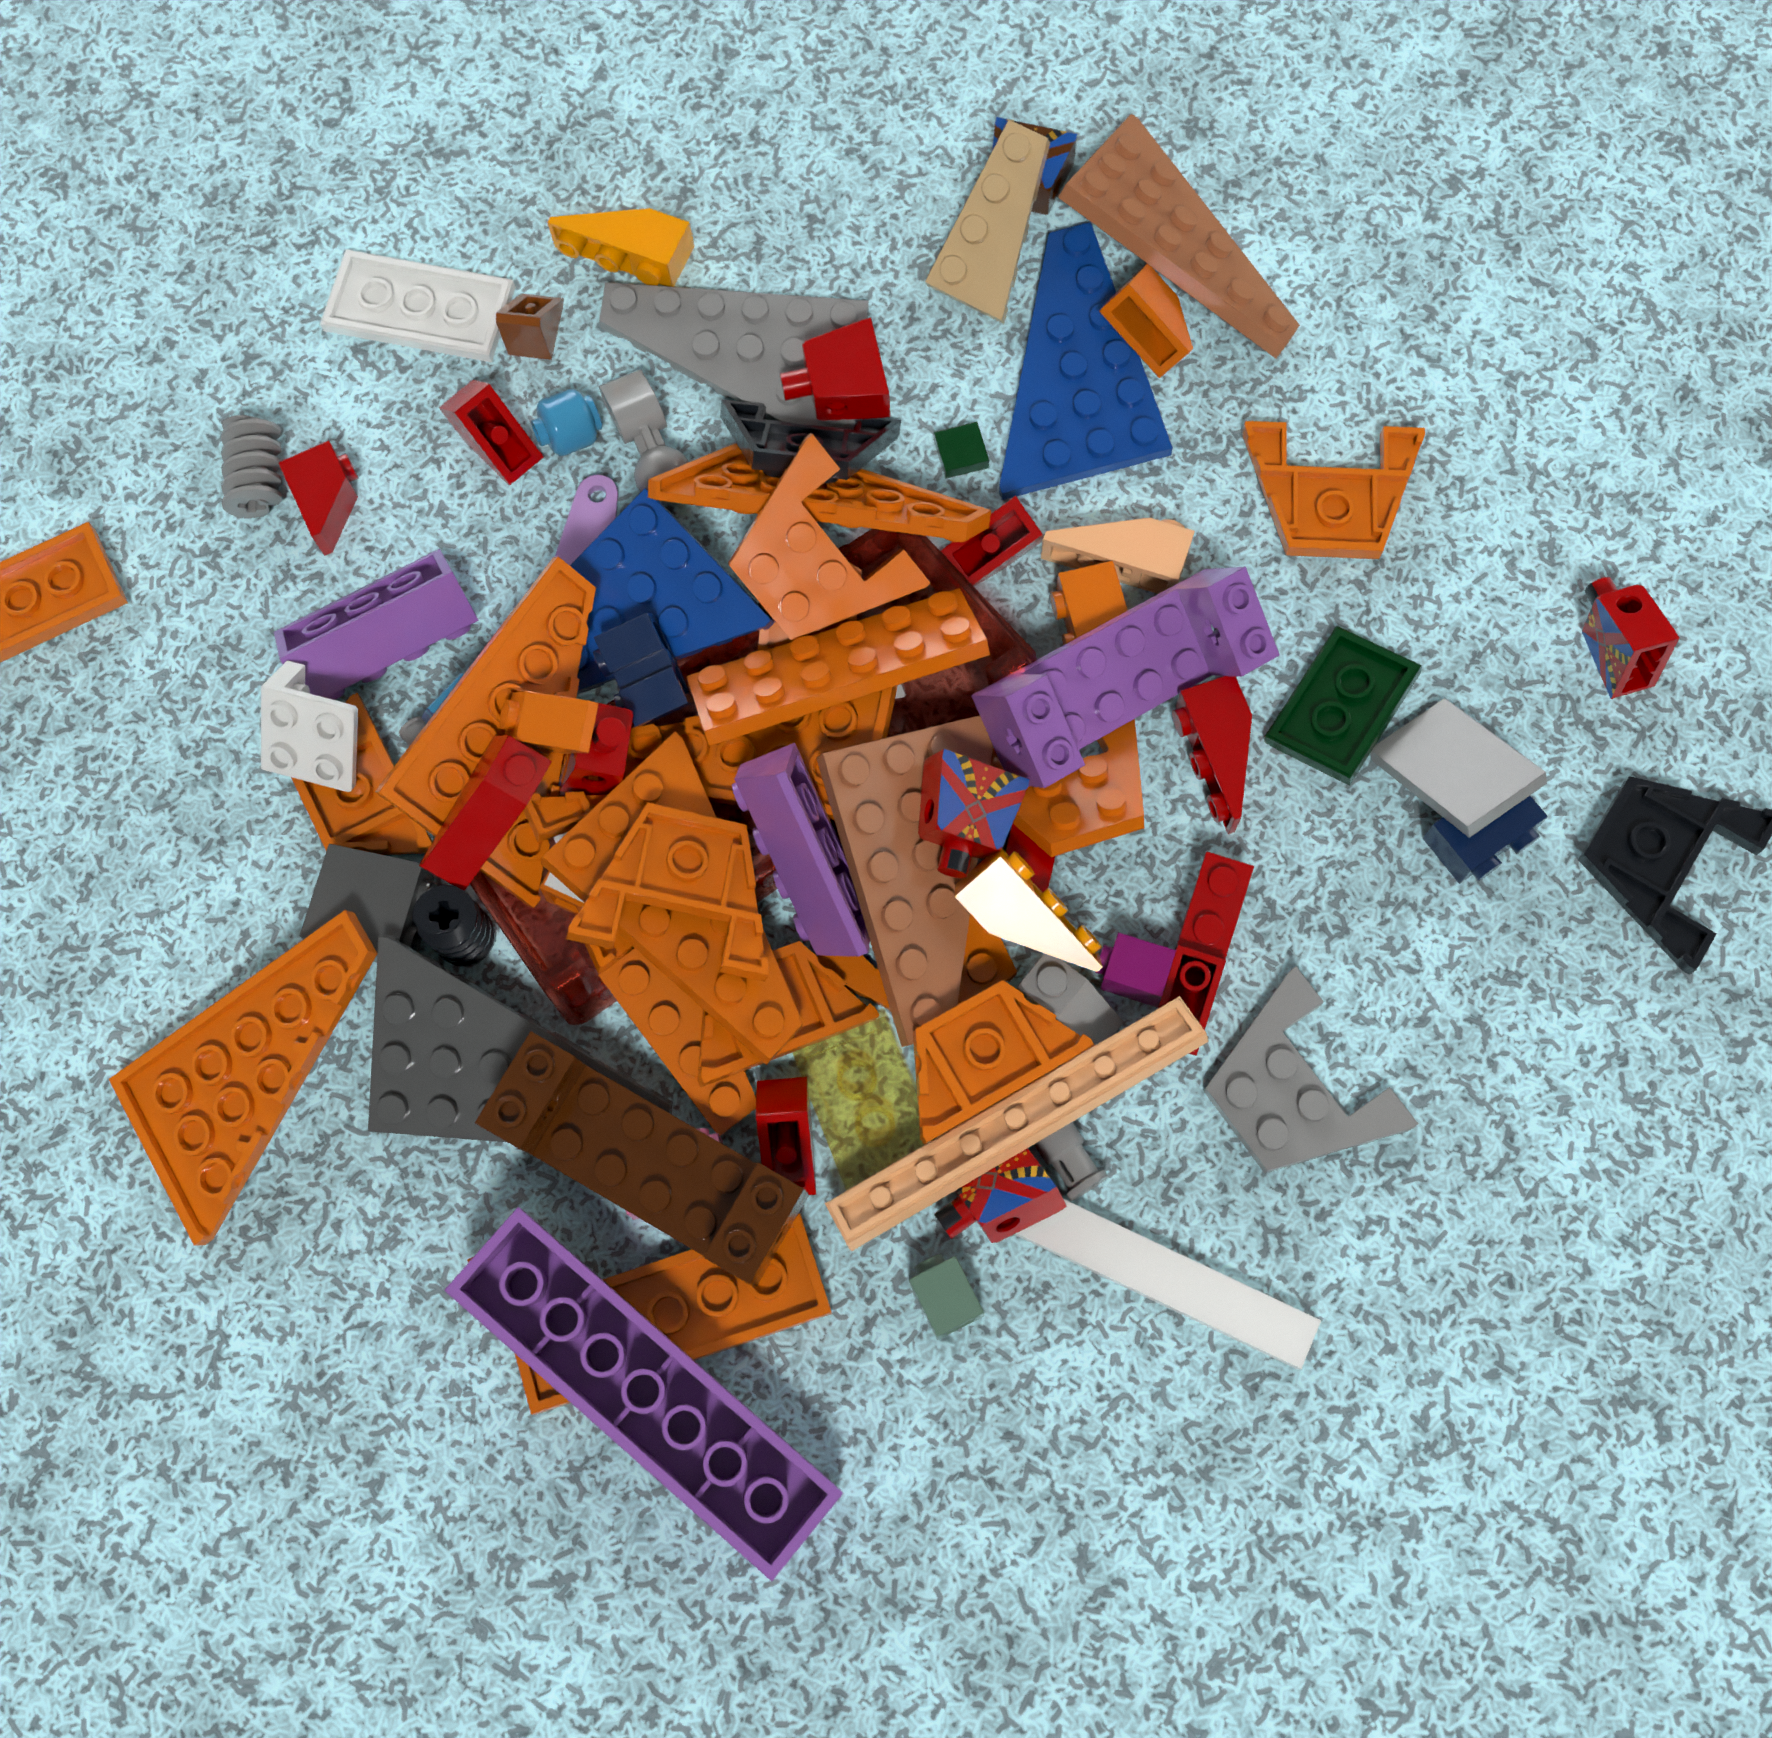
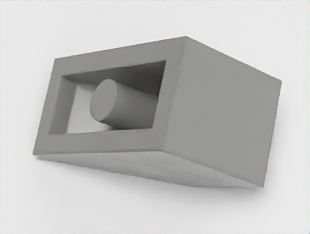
M1045 953L1016 988L1024 994V997L1029 1002L1043 1006L1056 1015V1020L1079 1035L1085 1034L1092 1039L1095 1045L1114 1035L1124 1022L1088 979L1062 959Z

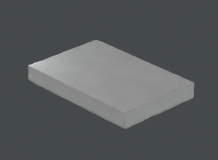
M1446 698L1376 744L1370 753L1371 759L1375 764L1469 838L1547 784L1546 772Z

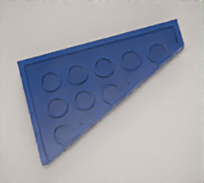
M1091 222L1049 232L999 485L1001 500L1164 458L1172 454L1173 447L1140 356L1099 312L1116 293Z
M646 488L570 565L596 587L593 608L587 620L589 629L586 645L582 648L577 676L580 680L577 694L601 687L605 683L615 680L613 674L605 677L596 663L593 651L598 649L594 637L644 613L656 615L658 624L676 660L700 653L703 649L714 645L720 646L732 642V639L761 629L767 630L775 623L770 615L659 500L648 498V489Z

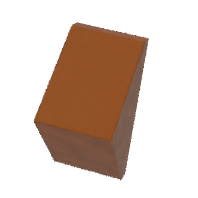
M520 294L496 312V324L508 355L552 360L564 298Z

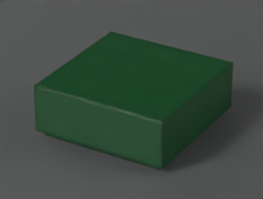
M978 422L933 432L934 443L945 479L989 468V457Z

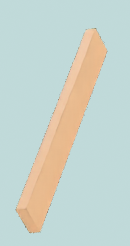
M1179 996L831 1199L825 1205L852 1252L1208 1043L1207 1033Z

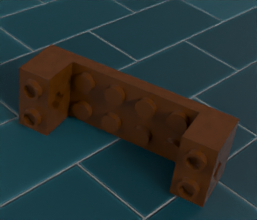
M532 1031L528 1034L475 1121V1124L514 1147L533 1155L703 1255V1258L749 1285L756 1287L809 1196L804 1188L759 1162L756 1164L595 1071L572 1054Z

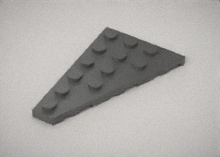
M383 935L378 937L368 1131L506 1142L475 1124V1121L530 1031L572 1054L595 1071L672 1114L673 1101L652 1089H646L626 1073L614 1070L591 1056L589 1051L557 1032L547 1030L532 1017L520 1014L495 999V995L463 976L451 973L445 969L443 964L431 957H425L399 942L396 936Z

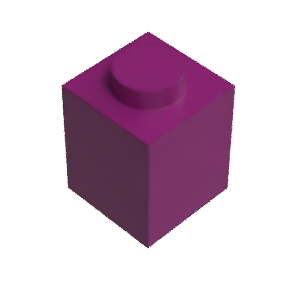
M1118 932L1114 947L1103 945L1100 955L1102 968L1097 972L1095 971V973L1104 975L1100 990L1157 1007L1161 1000L1176 950Z

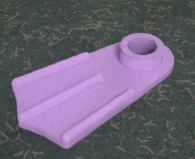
M604 475L589 476L577 488L555 557L559 556L568 565H571L617 516L618 489L609 477ZM595 491H604L606 493V497L601 502L591 501L590 496Z

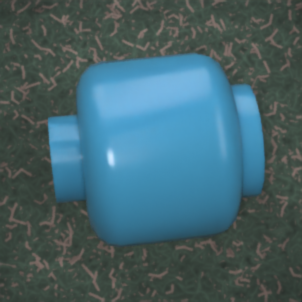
M568 389L541 399L536 408L538 418L531 420V426L540 447L549 445L550 449L558 456H565L593 445L597 439V431L602 430L601 419L590 395L583 396L575 389Z

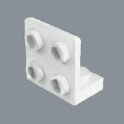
M286 661L261 686V769L351 792L356 786L358 708L355 705L310 694L309 686L305 685V665Z

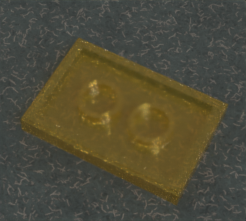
M885 1016L792 1052L801 1077H807L810 1100L846 1191L924 1146L920 1139L917 1094Z

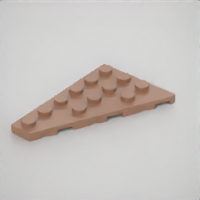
M1132 113L1066 183L1058 198L1275 359L1300 325L1142 122Z
M980 715L822 753L816 757L901 1047L914 1044L913 1031L958 1004L970 913L955 898V885L962 878L950 877L937 870L943 846L921 839L918 834L923 765L926 758L943 749H947L991 765L993 744ZM971 858L968 873L977 866L978 858Z

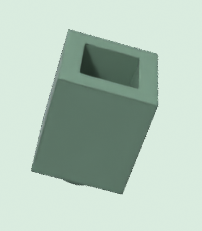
M938 1254L914 1267L917 1275L909 1279V1284L937 1340L984 1316V1311L956 1256L945 1261L942 1254Z

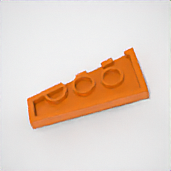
M636 948L598 975L719 1136L756 1109V1097L745 1071L700 1087L698 1083L703 1008Z

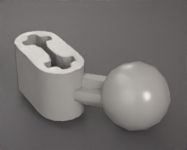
M641 369L599 386L608 413L624 444L634 441L641 456L636 463L634 472L635 483L640 492L644 488L648 489V479L689 463L684 454L675 448L665 445L659 430L667 428V423L658 399ZM660 501L662 504L674 503V502Z

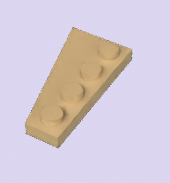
M1008 120L925 280L927 286L1004 324L1007 316V305L1012 287L1014 288L1020 253L1023 243L1026 241L1033 202L1037 198L1050 147L1047 137L1012 120Z

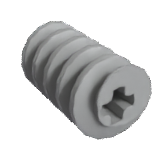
M247 415L227 417L221 421L223 428L221 439L224 445L221 450L222 460L224 461L221 466L224 478L221 483L224 494L222 498L223 510L230 515L244 519L266 516L270 512L269 507L279 505L282 501L281 492L276 490L282 485L281 476L276 473L281 469L278 464L281 460L276 457L281 453V444L277 441L281 436V429L274 422Z

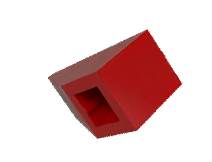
M1224 676L1181 690L1176 709L1172 711V718L1179 736H1187L1193 749L1189 757L1195 776L1198 780L1204 778L1211 793V795L1207 796V802L1216 823L1223 821L1227 834H1231L1236 831L1242 816L1252 713L1236 676Z

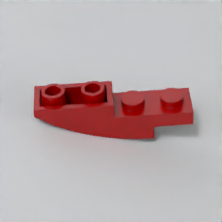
M1206 851L1157 1009L1180 996L1205 1030L1225 967V959L1252 876L1253 865ZM1199 1048L1189 1054L1197 1056Z

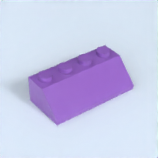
M438 549L274 631L279 659L282 664L286 661L305 665V685L309 686L310 694L336 700L345 693V688L360 680L363 683H368L380 678L387 672L388 666L402 659L404 661H412L428 652L429 645L443 638L453 640L461 637L471 629V624L479 620L444 555Z
M792 743L740 764L734 778L736 782L732 784L734 797L743 812L749 810L756 827L753 828L755 842L761 854L764 856L769 854L777 871L773 872L776 887L783 899L790 898L797 914L793 915V919L803 942L810 941L816 955L861 956L867 954L870 939L843 848L796 744Z

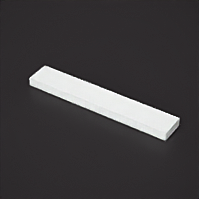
M1065 1199L1063 1200L1067 1207L1062 1211L1014 1234L1298 1370L1303 1367L1321 1323V1320Z

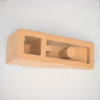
M1150 517L1050 530L1045 532L1043 538L1041 559L1074 569L1113 561L1120 583L1159 594L1179 583L1195 531L1185 528L1181 523L1174 520L1163 519L1160 521Z

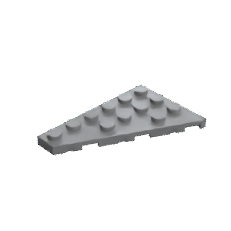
M605 282L599 322L601 328L617 338H624L630 341L635 348L644 353L646 351L668 362L673 369L700 384L704 383L713 387L715 392L726 398L731 397L740 402L764 404V407H766V420L854 430L856 419L818 420L811 396L785 401L780 373L805 368L802 344L806 340L868 318V301Z

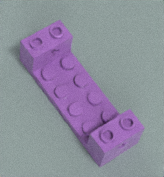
M1246 566L1204 569L971 696L1003 770L1029 779L1028 786L1046 788L1085 766L1079 751L1080 749L1180 694L1181 690L1190 688L1210 676L1242 677L1278 657L1280 654Z

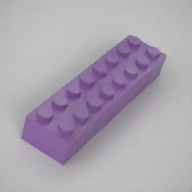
M516 1208L444 1290L770 1581L775 1579L842 1496L843 1492L837 1485L521 1208Z

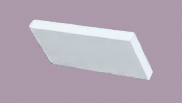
M346 249L320 325L325 332L492 362L501 335L496 324V312L511 302L515 291V284L512 279Z

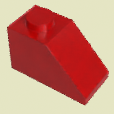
M472 380L439 407L461 438L508 485L514 483L544 458L489 383Z
M328 440L278 462L311 537L324 556L334 551L358 498L351 483L358 479V475L347 453L338 456Z
M1015 496L991 513L988 529L973 536L968 541L951 542L940 550L939 553L967 591L1018 560L1040 544L1044 536Z
M807 1077L758 1080L756 1089V1123L762 1165L804 1188L809 1195H816L812 1119Z

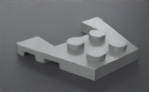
M1297 966L1289 971L1204 1090V1093L1264 1173L1313 1160L1354 1146L1364 1145L1395 1134L1408 1132L1418 1125V1122L1390 1087L1353 1114L1347 1116L1284 1034L1285 1030L1320 1007L1324 1002Z

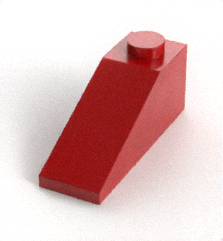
M510 735L493 736L419 867L465 891L528 805L552 761Z

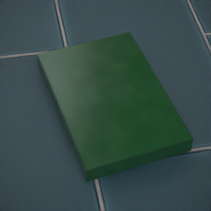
M1336 626L1264 736L1265 743L1350 786L1421 674L1422 665Z

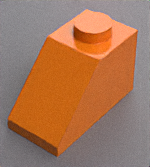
M1146 264L1127 281L1099 310L1159 378L1193 349L1178 296L1149 264Z
M531 691L512 692L511 700L507 699L503 704L500 715V728L505 729L504 735H510L528 747L559 754L589 753L598 702Z

